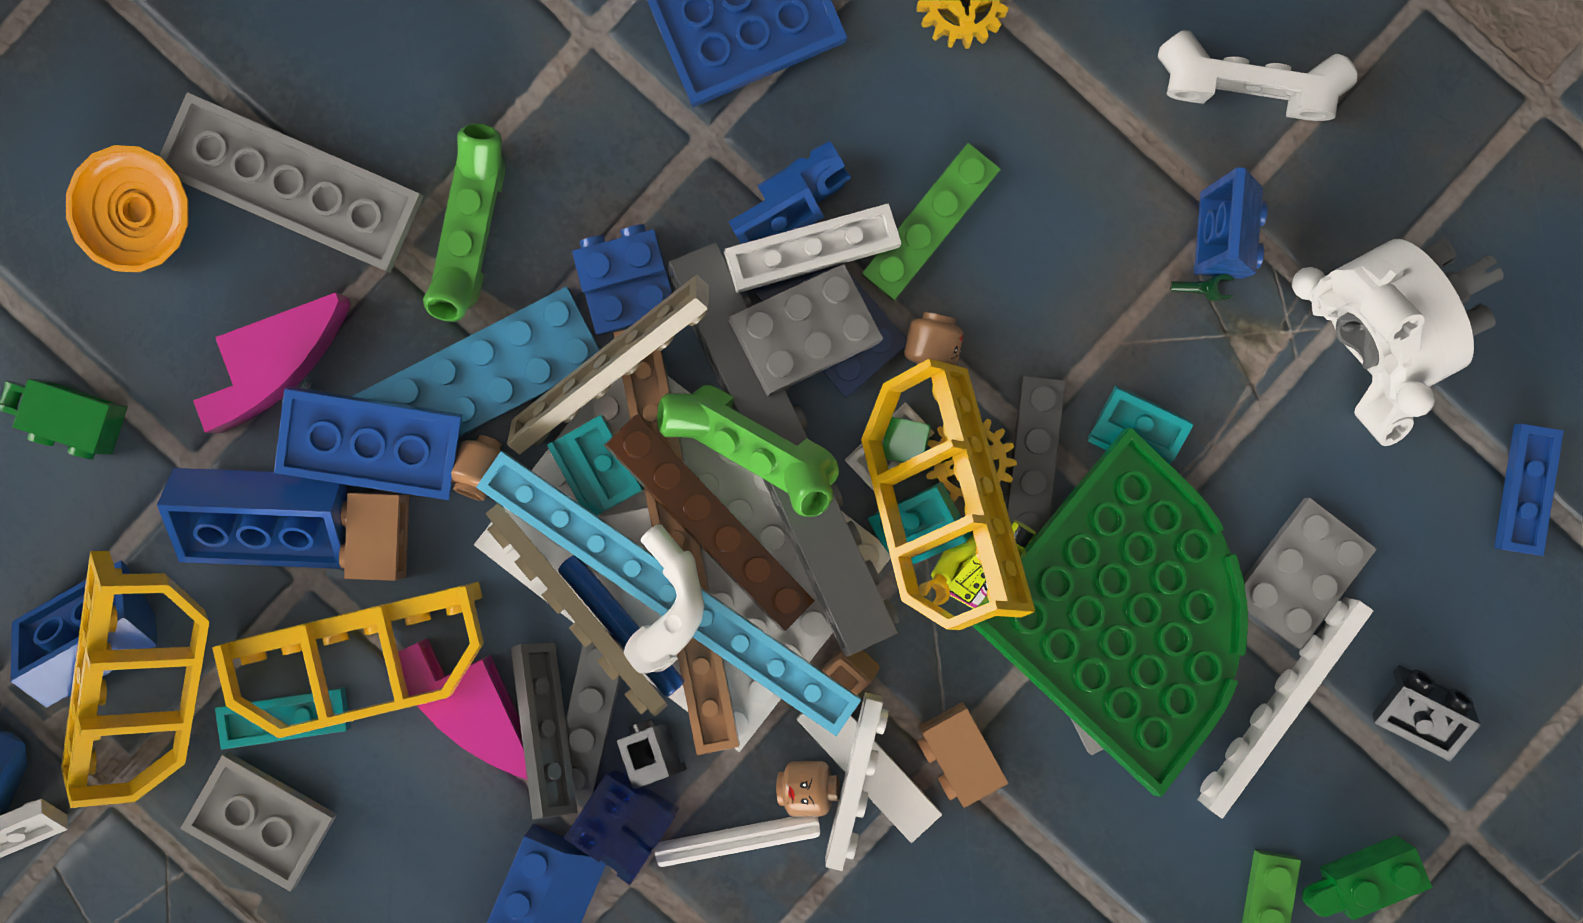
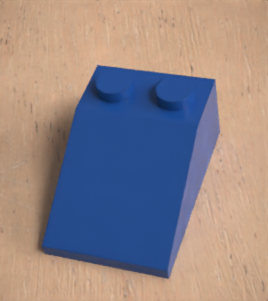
M1236 167L1200 192L1194 275L1218 276L1227 274L1233 278L1244 279L1256 274L1257 269L1262 265L1264 246L1262 243H1259L1260 226L1262 227L1265 224L1268 208L1267 202L1262 201L1263 187L1246 168Z

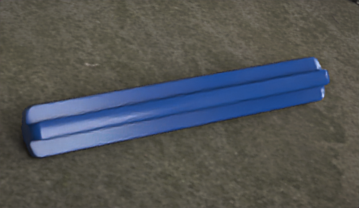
M570 556L558 568L560 575L625 649L630 637L640 627L588 566L576 556ZM673 665L664 671L646 674L661 693L667 697L672 695L684 683V678Z

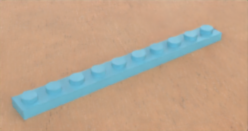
M500 451L476 488L661 616L669 611L675 603L676 591L671 582L664 576L663 566L648 550L509 454ZM701 588L705 604L702 622L693 638L837 736L860 703L861 698Z

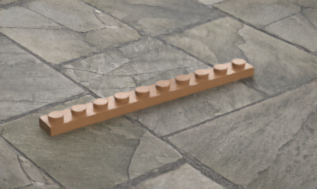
M625 330L613 332L614 338L619 336ZM655 350L643 359L635 372L630 375H622L630 419L638 414L685 464L680 437H664L658 430V405L660 399L666 393H671L663 351ZM644 488L652 527L658 524L662 525L684 552L689 550L693 554L700 586L710 593L702 548ZM692 637L688 644L677 654L681 676L684 678L683 687L696 753L701 755L737 748L740 746L724 660Z

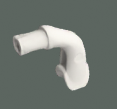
M660 524L648 530L641 538V542L663 566V574L674 586L677 597L669 611L652 626L644 625L630 637L624 649V655L633 668L639 673L646 674L664 671L678 659L677 654L692 639L702 622L705 605L693 554L689 550L684 552Z

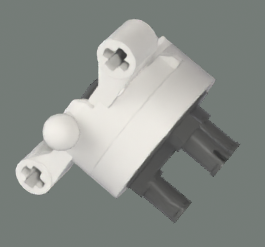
M1441 238L1436 243L1421 250L1406 240L1392 239L1337 268L1327 276L1321 270L1314 267L1302 268L1295 274L1292 280V288L1295 294L1301 299L1312 302V311L1315 316H1324L1327 320H1332L1339 342L1343 343L1362 363L1363 368L1372 374V384L1356 406L1354 413L1381 445L1390 446L1395 444L1410 432L1414 425L1413 417L1426 415L1435 403V396L1430 386L1467 367L1474 354L1473 337L1495 326V317L1486 305L1482 306L1479 303L1465 311L1463 306L1470 300L1471 295L1503 279L1504 274L1501 267L1490 273L1485 272L1486 269L1498 263L1493 256L1486 255L1481 260L1458 272L1449 271L1444 274L1441 268L1454 263V258L1456 257L1455 250L1449 241Z

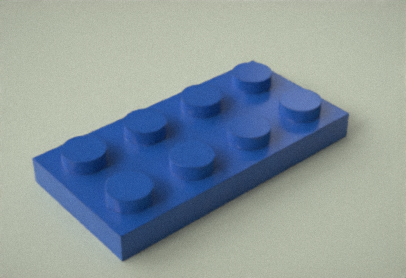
M288 386L284 389L274 473L449 500L453 484L451 472L457 454L463 414Z

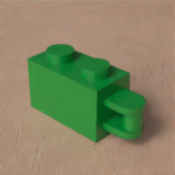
M28 379L26 385L6 380L0 398V411L16 416L12 427L28 432L27 440L46 446H54L55 442L69 446L67 453L91 460L94 459L95 454H113L128 409L127 406L51 381ZM23 394L22 399H21V402H20V405H19V407H18V404H19L21 395Z
M1395 835L1320 866L1319 869L1323 879L1307 885L1303 889L1302 900L1306 906L1321 917H1328L1342 911L1351 920H1355L1431 889L1432 885L1416 847Z

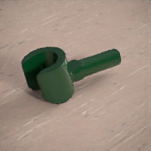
M1223 274L1211 277L1207 281H1171L1170 291L1196 292L1198 294H1205L1206 298L1210 301H1222L1230 299L1233 295H1222L1219 293L1217 288L1218 282L1233 281L1234 278Z

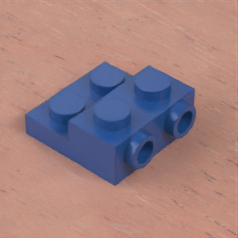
M644 224L620 230L622 238L605 242L603 235L583 239L579 242L581 249L572 251L582 292L586 296L597 336L629 328L673 293L657 233L654 229L646 231Z

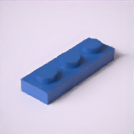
M1514 424L1494 545L1495 549L1544 556L1564 430L1527 424Z

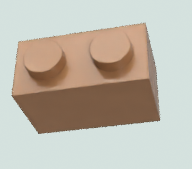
M365 492L347 494V501H344L341 507V523L343 526H346V543H342L339 551V565L341 568H344V579L396 581L406 578L410 494Z
M963 702L919 725L924 737L917 742L928 762L931 763L937 760L944 774L938 777V780L949 800L958 797L961 805L965 808L1009 784Z

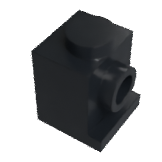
M650 719L629 727L632 735L617 740L633 789L687 770L685 762H680L667 723L655 726L654 720Z

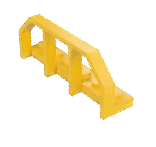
M927 359L883 383L861 438L901 601L947 630H962L994 616L1023 617L1034 613L1035 608L968 369ZM931 377L933 382L932 392L940 408L944 423L943 433L947 441L888 469L882 441L900 395L905 390ZM953 456L954 474L961 486L966 516L907 543L893 485ZM973 530L977 545L976 556L983 567L988 586L987 596L989 603L954 616L920 595L911 558Z
M90 551L61 765L70 808L136 802L185 765L209 628V619L206 611L165 573L122 574L121 568H115L110 551ZM164 593L194 620L190 647L112 650L111 644L107 643L109 632H115L117 628L116 606H113L114 595ZM186 666L179 711L102 716L97 714L98 705H105L107 698L106 681L102 679L103 670ZM176 731L173 749L129 782L87 786L88 775H95L97 766L96 751L92 749L93 741L100 740L101 736Z
M479 581L241 638L212 647L226 707L275 737L283 738L448 698L454 693L484 644L474 601L483 598ZM445 608L447 616L463 612L470 644L444 687L409 696L391 621L404 618L407 626L431 620V611ZM363 628L365 636L378 633L394 700L334 714L316 639L322 638L323 644L329 645L348 640V631ZM281 648L282 655L302 651L318 718L287 725L241 697L233 659L240 658L241 665H246L268 659L266 651Z

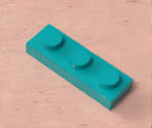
M345 687L328 689L333 713L349 711ZM312 692L249 701L287 725L318 718ZM226 705L215 707L221 750L337 733L351 729V722L349 721L277 738L226 707Z

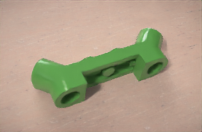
M468 124L461 128L457 134L458 156L432 282L423 298V304L427 312L434 318L443 321L456 322L461 320L467 309L471 308L478 301L484 278V273L481 272L497 192L502 191L505 176V161L501 155L502 137L500 132L485 124Z
M704 385L692 394L666 393L660 399L657 425L658 430L664 437L694 438L788 493L792 507L798 515L814 517L822 514L829 508L833 500L831 485L839 476V467L834 456L825 448L807 438L798 446L733 410L734 397L711 385Z

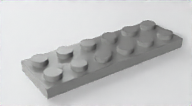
M188 92L159 155L179 175L182 183L391 273L424 197L418 192Z

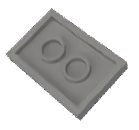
M844 264L730 316L728 320L767 397L869 349L883 340Z
M1304 498L1243 578L1248 612L1293 647L1301 650L1377 549L1311 498Z
M227 752L221 756L180 829L291 892L299 883L337 814Z

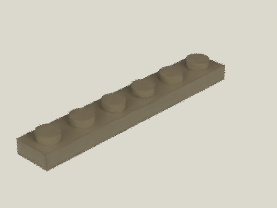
M696 274L524 409L511 421L507 445L519 455L531 445H540L549 436L553 428L561 422L567 423L579 413L581 407L592 398H601L609 390L612 383L623 374H632L649 354L655 350L661 351L666 348L680 330L687 325L693 326L701 321L708 311L709 285Z
M497 503L485 514L493 523L487 529L503 549L509 544L512 545L520 555L514 561L515 564L530 581L536 577L542 581L547 590L541 595L557 614L565 609L575 623L569 629L586 648L590 643H593L603 656L597 662L613 681L621 676L631 689L624 695L638 712L643 714L648 709L652 715L656 716L666 708L668 704L643 674L633 668L625 657L623 650L506 510Z

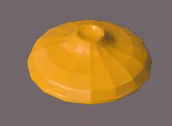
M113 145L92 153L75 170L66 192V219L75 242L93 261L113 271L142 272L163 264L180 247L188 227V198L179 175L162 157L139 146Z

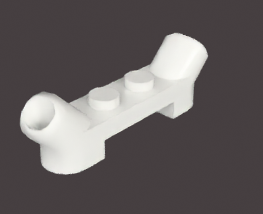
M1182 30L1170 38L1159 48L1158 53L1159 60L1170 73L1167 95L1171 98L1204 104L1215 94V89L1288 100L1286 117L1303 120L1327 121L1336 117L1338 97L1352 88L1357 82L1358 73L1356 67L1348 57L1341 54L1331 55L1308 73L1291 71V66L1281 63L1266 64L1265 67L1249 65L1250 61L1242 57H1226L1223 60L1211 59L1193 33L1187 30Z

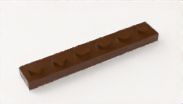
M638 414L634 415L604 444L607 450L781 631H786L815 601Z

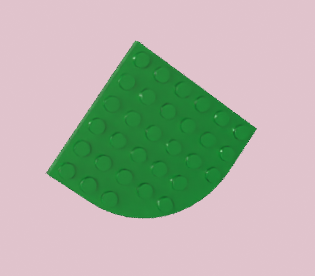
M1130 427L1124 429L1020 554L1035 612L1023 617L994 616L972 626L1152 795L1162 797L1214 729L1234 694L1238 683L1234 679L1240 656H1245L1248 607L1239 561L1236 554H1231L1227 542L1221 533L1224 530L1221 522L1200 494ZM987 595L977 607L989 603Z

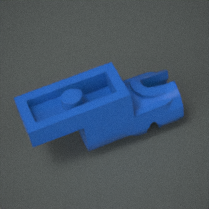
M830 141L811 150L808 159L799 157L787 168L757 185L765 200L728 221L741 244L812 225L824 218L817 203L840 190L851 179L849 173L844 168L845 165Z

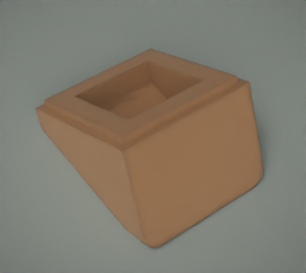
M840 649L821 671L858 695L872 682L880 666L863 650L844 657Z

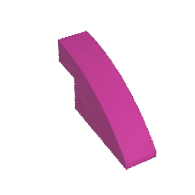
M335 292L215 337L233 386L193 400L204 432L223 433L241 425L282 399L286 387H296L316 366L332 344L351 306L348 297Z
M428 638L398 651L407 691L410 696L443 688L452 674L450 673L445 676ZM491 655L470 665L450 697L417 705L439 730L460 747L496 768L527 780L520 717Z

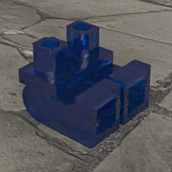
M612 770L610 773H606L564 839L596 861L600 862L601 860L617 872V877L631 885L652 853V850L672 823L679 807L645 786L633 789L629 776Z

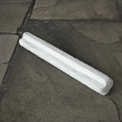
M792 816L658 842L655 846L656 861L659 866L664 867L816 838L820 835L818 816Z

